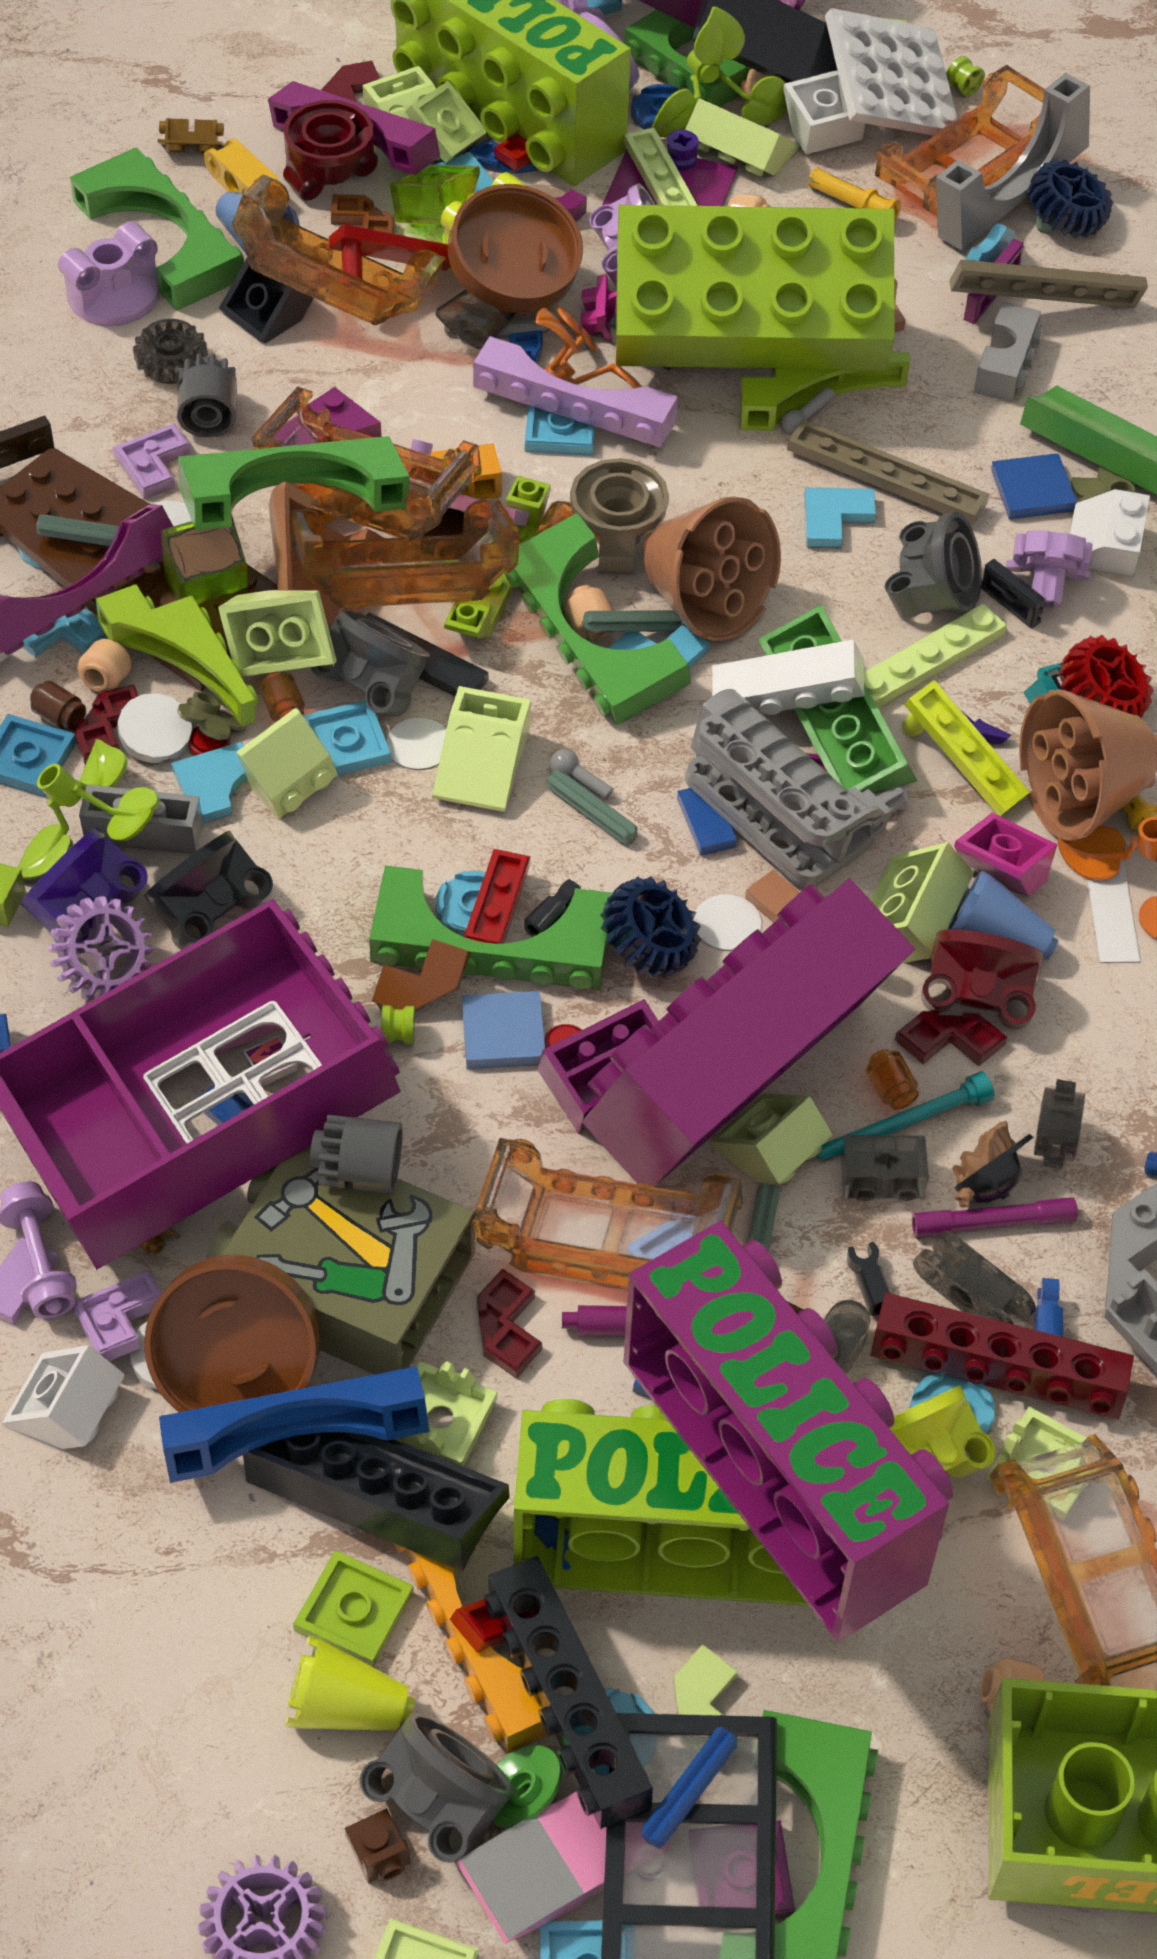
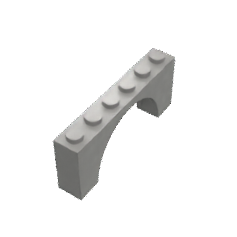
M1064 73L1044 89L1042 110L1032 138L1010 170L992 184L984 186L983 173L960 160H956L936 176L937 228L940 239L960 250H964L1028 197L1026 194L1029 190L1030 180L1045 162L1051 163L1055 159L1061 163L1065 159L1070 163L1089 147L1090 85Z

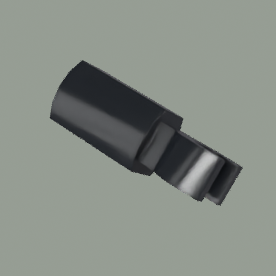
M571 879L566 880L554 896L549 895L524 919V929L527 933L534 937L556 923L570 905L575 888L581 889V886Z
M870 1242L867 1249L869 1257L865 1259L859 1258L856 1255L853 1246L848 1247L847 1264L852 1271L857 1272V1283L868 1313L873 1317L880 1315L885 1292L891 1294L892 1292L882 1266L877 1265L879 1249L874 1242Z

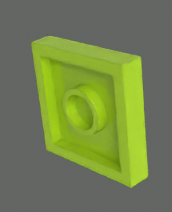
M335 1550L294 1621V1631L307 1638L309 1635L320 1638L374 1667L414 1594V1585Z

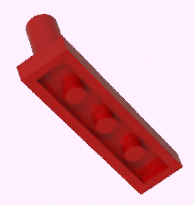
M343 224L329 236V249L342 251L343 285L346 287H359L363 285L362 255L441 271H447L451 268L448 258V244Z

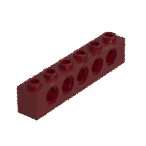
M885 1292L870 1353L871 1357L888 1362L907 1365L931 1373L945 1372L946 1376L969 1381L974 1384L982 1383L988 1387L1008 1391L1013 1394L1024 1395L1117 1420L1120 1419L1128 1393L1134 1355L887 1292Z

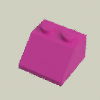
M990 813L955 841L954 848L966 864L978 873H981V870L989 873L999 882L1009 886L1012 891L1030 896L1046 883L1058 844L997 814Z

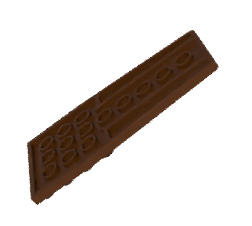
M50 448L0 486V533L66 588L88 574L104 557L110 546L41 536L37 534L36 528L39 515L45 514L119 526L121 521L150 503L58 449ZM171 556L162 562L156 563L154 560L143 567L145 572L133 580L126 581L124 578L114 585L115 591L113 592L137 584L143 596L151 598L155 608L192 595L199 608L204 607L208 612L212 630L215 634L220 633L226 644L227 654L232 659L218 607L236 595L277 590V584L244 561L237 562L220 572L203 573L193 576L185 582ZM93 597L84 604L97 614L96 598ZM149 654L200 692L206 688L199 680L179 667Z

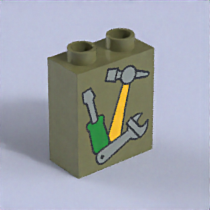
M311 1145L250 1181L247 1192V1201L253 1204L240 1226L226 1221L219 1227L211 1241L206 1259L221 1255H244L255 1257L277 1266L302 1287L313 1304L320 1326L321 1351L372 1374L409 1368L475 1254V1211L398 1178L393 1195L319 1185V1168L310 1167Z

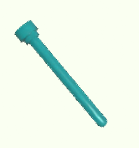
M983 1071L967 1076L965 1082L961 1083L960 1088L824 1143L821 1152L816 1157L822 1161L828 1160L965 1103L981 1106L991 1102L995 1098L992 1083Z

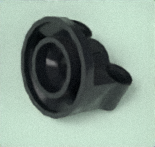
M229 830L181 862L144 894V897L170 929L175 946L183 950L213 933L214 921L235 905L244 909H252L258 906L271 893L273 880L268 871L253 862ZM244 881L254 882L258 887L259 894L253 895L249 893L244 886ZM185 924L195 925L200 931V938L190 937L185 930Z

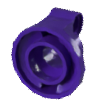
M96 827L74 844L38 880L22 899L21 905L51 932L52 929L61 928L56 921L58 916L68 915L67 907L72 904L80 906L82 899L89 897L94 902L96 897L106 896L108 904L113 899H121V903L133 901L147 883V870L137 860L128 858ZM124 875L131 878L134 887L124 886L120 882L119 876ZM88 919L81 926L80 930L83 937L76 938V942L87 940L89 929L92 928V919Z

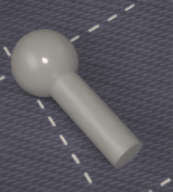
M826 386L799 410L787 411L781 418V429L785 433L792 435L803 419L809 420L834 398L833 391Z
M561 749L551 757L550 768L552 772L559 770L567 774L605 801L611 796L614 788L580 766L579 759L573 751Z

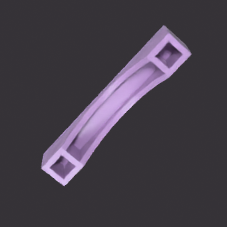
M491 336L473 362L474 388L590 424L661 448L676 422L678 396L647 386L633 389L605 390L572 384L555 377L539 367L521 346Z

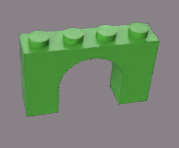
M656 9L625 28L624 44L631 48V55L634 61L669 85L677 87L678 90L688 89L693 95L695 94L693 82L690 80L693 72L687 66V57L675 51L693 39L694 27ZM723 59V63L719 65L720 70L740 88L742 80L747 79L748 72L751 69L732 59ZM719 77L712 83L699 82L701 99L718 107L739 96L735 90Z

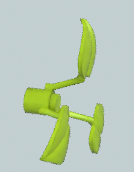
M712 7L707 21L696 37L694 50L687 57V66L693 72L690 80L693 82L695 94L693 95L688 89H681L673 93L664 102L652 125V128H655L659 137L667 138L673 131L686 129L699 98L701 99L699 82L712 83L718 77L744 99L748 100L741 111L745 119L765 126L776 122L787 112L783 91L785 81L776 76L762 78L753 86L751 94H748L720 70L719 65L723 63V59L730 60L740 54L745 43V35L737 20L718 7Z
M96 739L80 781L76 780L56 763L49 765L41 772L37 780V787L50 797L47 805L54 811L60 825L52 824L44 827L32 839L17 868L22 870L23 879L34 880L41 878L73 846V840L66 835L69 831V825L59 806L72 807L80 799L83 801L84 798L106 813L113 815L108 824L107 833L116 842H125L132 839L151 820L154 810L160 804V797L150 788L137 787L127 791L121 798L118 808L110 807L85 791L87 784L114 787L119 782L128 762L126 755L120 749Z

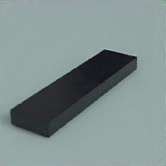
M370 612L366 615L409 638L430 654V659L419 679L455 697L459 686L481 690L488 682V671Z

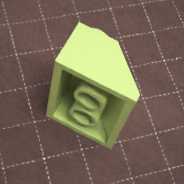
M700 98L685 129L693 132L698 137V149L707 153L710 147L720 151L718 158L734 165L737 159L747 164L744 169L762 177L764 172L774 176L800 147V145L781 134Z
M948 842L892 856L870 899L916 949L904 963L931 958L936 933L940 930H947L953 922L954 914L961 899L965 896L969 882L974 874L973 870Z

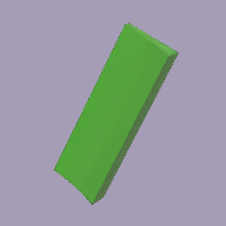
M1057 385L1042 395L1027 397L1020 425L1157 495V436Z
M822 604L758 639L766 656L842 642ZM866 685L865 696L852 698L847 702L834 701L818 704L807 709L795 708L827 772L847 790L856 787L861 792L869 789L875 794L892 787L918 782Z

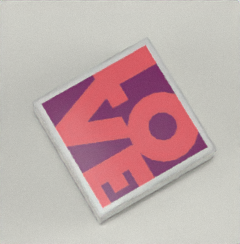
M279 1035L244 1050V1060L250 1068L280 1051L284 1043ZM289 1064L264 1077L260 1082L261 1087L297 1072V1064Z

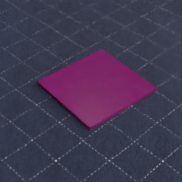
M627 149L602 205L612 204L627 196L629 188L637 183L645 188L655 205H657ZM697 158L695 167L686 171H679L698 206H723L736 175L737 166Z

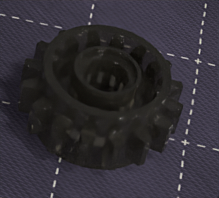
M162 319L151 323L142 329L141 336L135 337L136 346H133L137 369H144L145 377H150L164 384L178 383L179 368H184L186 359L195 362L197 354H201L203 357L208 356L207 342L204 340L203 332L197 333L196 326L179 319Z
M1057 1079L1055 1088L1044 1087L1033 1155L1043 1156V1166L1062 1169L1064 1160L1075 1161L1085 1103V1093L1075 1091L1076 1082Z

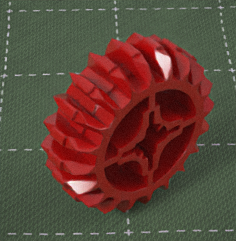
M1100 635L1097 638L1090 636L1087 639H1083L1069 650V653L1060 663L1062 668L1058 676L1063 680L1060 686L1062 690L1129 714L1137 715L1140 718L1144 716L1143 713L1147 711L1152 703L1150 697L1154 692L1153 688L1149 685L1152 677L1144 673L1147 665L1140 664L1136 659L1137 654L1132 655L1128 651L1127 644L1119 646L1115 638L1107 640L1106 637Z

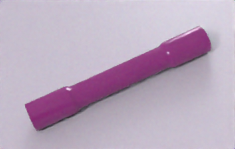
M1068 1197L1039 1200L1028 1204L958 1211L912 1213V1229L915 1237L951 1234L955 1231L1004 1226L1075 1222L1078 1219V1209L1075 1198Z

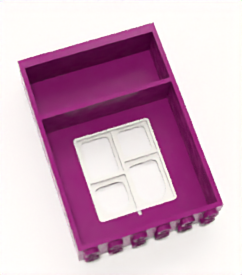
M274 899L267 901L0 1053V1111L96 1270L310 1146L315 1130L324 1131L327 1115L359 1117L401 1092L395 1078L400 1073V1070L390 1053H385L384 1051L389 1047V1043L383 1032L377 1025L373 1028L368 1025L371 1023V1020L359 1001L354 1004L350 1001L353 997L341 977L334 980L332 977L335 975L334 970L325 955L316 956L317 949L306 931L300 934L298 932L300 926L290 909L282 911ZM272 1024L280 1026L285 1030L287 1035L286 1042L280 1051L235 1077L228 1075L215 1056V1052L219 1048L261 1025ZM200 1063L214 1082L215 1088L177 1110L173 1109L159 1089V1084L189 1065ZM300 1063L308 1065L313 1069L310 1073L270 1096L266 1094L260 1085L264 1077L289 1064ZM242 1092L249 1097L253 1106L193 1140L187 1131L186 1124L190 1120L233 1095Z

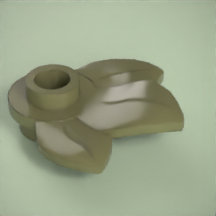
M1099 466L1097 478L1072 477L1071 479L1075 494L1081 498L1079 502L1114 489L1136 493L1135 487L1131 482L1102 466Z
M194 692L193 697L188 698L186 704H179L177 709L178 715L183 720L198 724L202 733L217 740H227L230 736V729L246 730V726L241 727L234 715L220 710V700L204 692Z

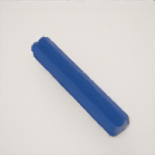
M719 1727L713 1732L642 1827V1837L646 1842L655 1848H661L665 1845L737 1748V1738L734 1734L723 1727Z

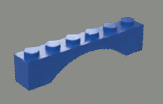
M417 1366L159 1416L162 1445L170 1483L213 1475L229 1462L253 1449L297 1435L320 1432H347L369 1435L383 1440H392L430 1432L426 1402Z

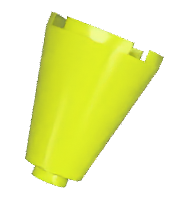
M309 1635L306 1645L314 1646L311 1656L301 1655L288 1706L296 1708L295 1717L286 1716L285 1726L300 1729L397 1731L400 1723H404L413 1711L415 1697L408 1696L409 1686L322 1639Z

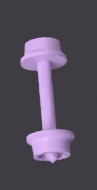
M26 1181L13 1184L6 1188L0 1196L2 1205L0 1208V1222L7 1228L23 1229L35 1269L36 1277L30 1279L22 1287L21 1295L23 1302L31 1306L33 1314L38 1318L49 1319L59 1317L74 1307L75 1298L73 1293L77 1283L75 1276L70 1272L52 1271L39 1223L51 1215L54 1209L52 1199L43 1193L42 1187L36 1182Z

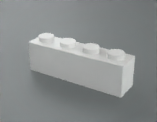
M854 639L712 666L713 695L725 689H734L761 714L775 715L784 710L795 708L807 709L818 704L834 701L847 702L852 698L865 696L864 658Z

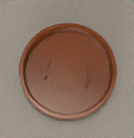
M519 184L493 185L471 195L459 208L448 239L449 262L460 284L472 296L484 304L513 313L536 312L543 307L548 308L560 301L572 287L583 257L582 236L576 221L569 211L545 192Z
M244 1255L211 1257L191 1265L177 1275L153 1306L144 1336L145 1359L152 1381L163 1398L178 1412L307 1388L316 1369L321 1348V1334L317 1314L302 1287L277 1266L267 1261Z

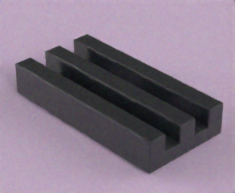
M992 559L985 564L981 589L1027 626L1034 628L1041 623L1039 615L1043 613L1044 608L1041 606L1045 603V598L996 559Z

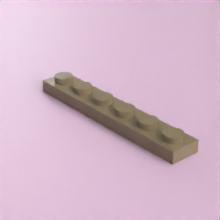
M960 260L949 280L950 289L953 292L1136 308L1148 288L1146 277L976 260Z
M804 419L788 439V451L943 514L958 512L964 515L971 525H974L988 503L989 493Z

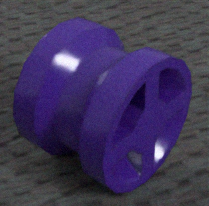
M677 130L670 133L667 137L668 153L678 171H686L695 167L697 163L696 150L698 148V137L696 134L688 130Z

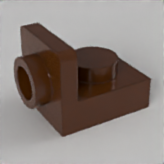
M387 1808L344 1828L345 1835L367 1883L377 1879L381 1882L391 1880L400 1875L405 1870V1866L410 1864L409 1847L405 1840L402 1841Z

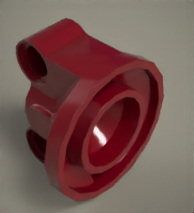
M320 100L308 103L290 114L284 123L286 167L283 171V178L303 200H313L322 192L324 185L343 183L350 178L352 173L359 177H365L375 170L378 165V156L374 153L373 123L368 114L356 105L340 100Z
M957 929L940 930L936 933L932 950L931 973L922 987V1002L928 1010L939 1011V1013L949 1010L954 1003L974 1009L998 1012L1000 1022L1005 1027L1021 1029L1031 1021L1036 1010L1033 993L1040 978L1044 955L1042 951L1033 946L993 934ZM934 984H943L949 989L950 997L945 1001L933 1000L930 997L929 988ZM1013 1000L1021 1001L1027 1008V1015L1022 1018L1011 1017L1006 1010V1004Z

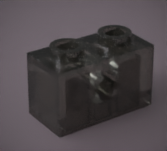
M844 1135L841 1151L843 1198H856L860 1201H870L875 1198H896L900 1201H911L916 1198H924L929 1179L925 1136Z

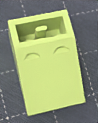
M417 66L364 84L363 103L364 105L410 119L405 113L408 108L436 88L424 71Z
M459 686L449 715L432 798L505 812L531 729V699Z

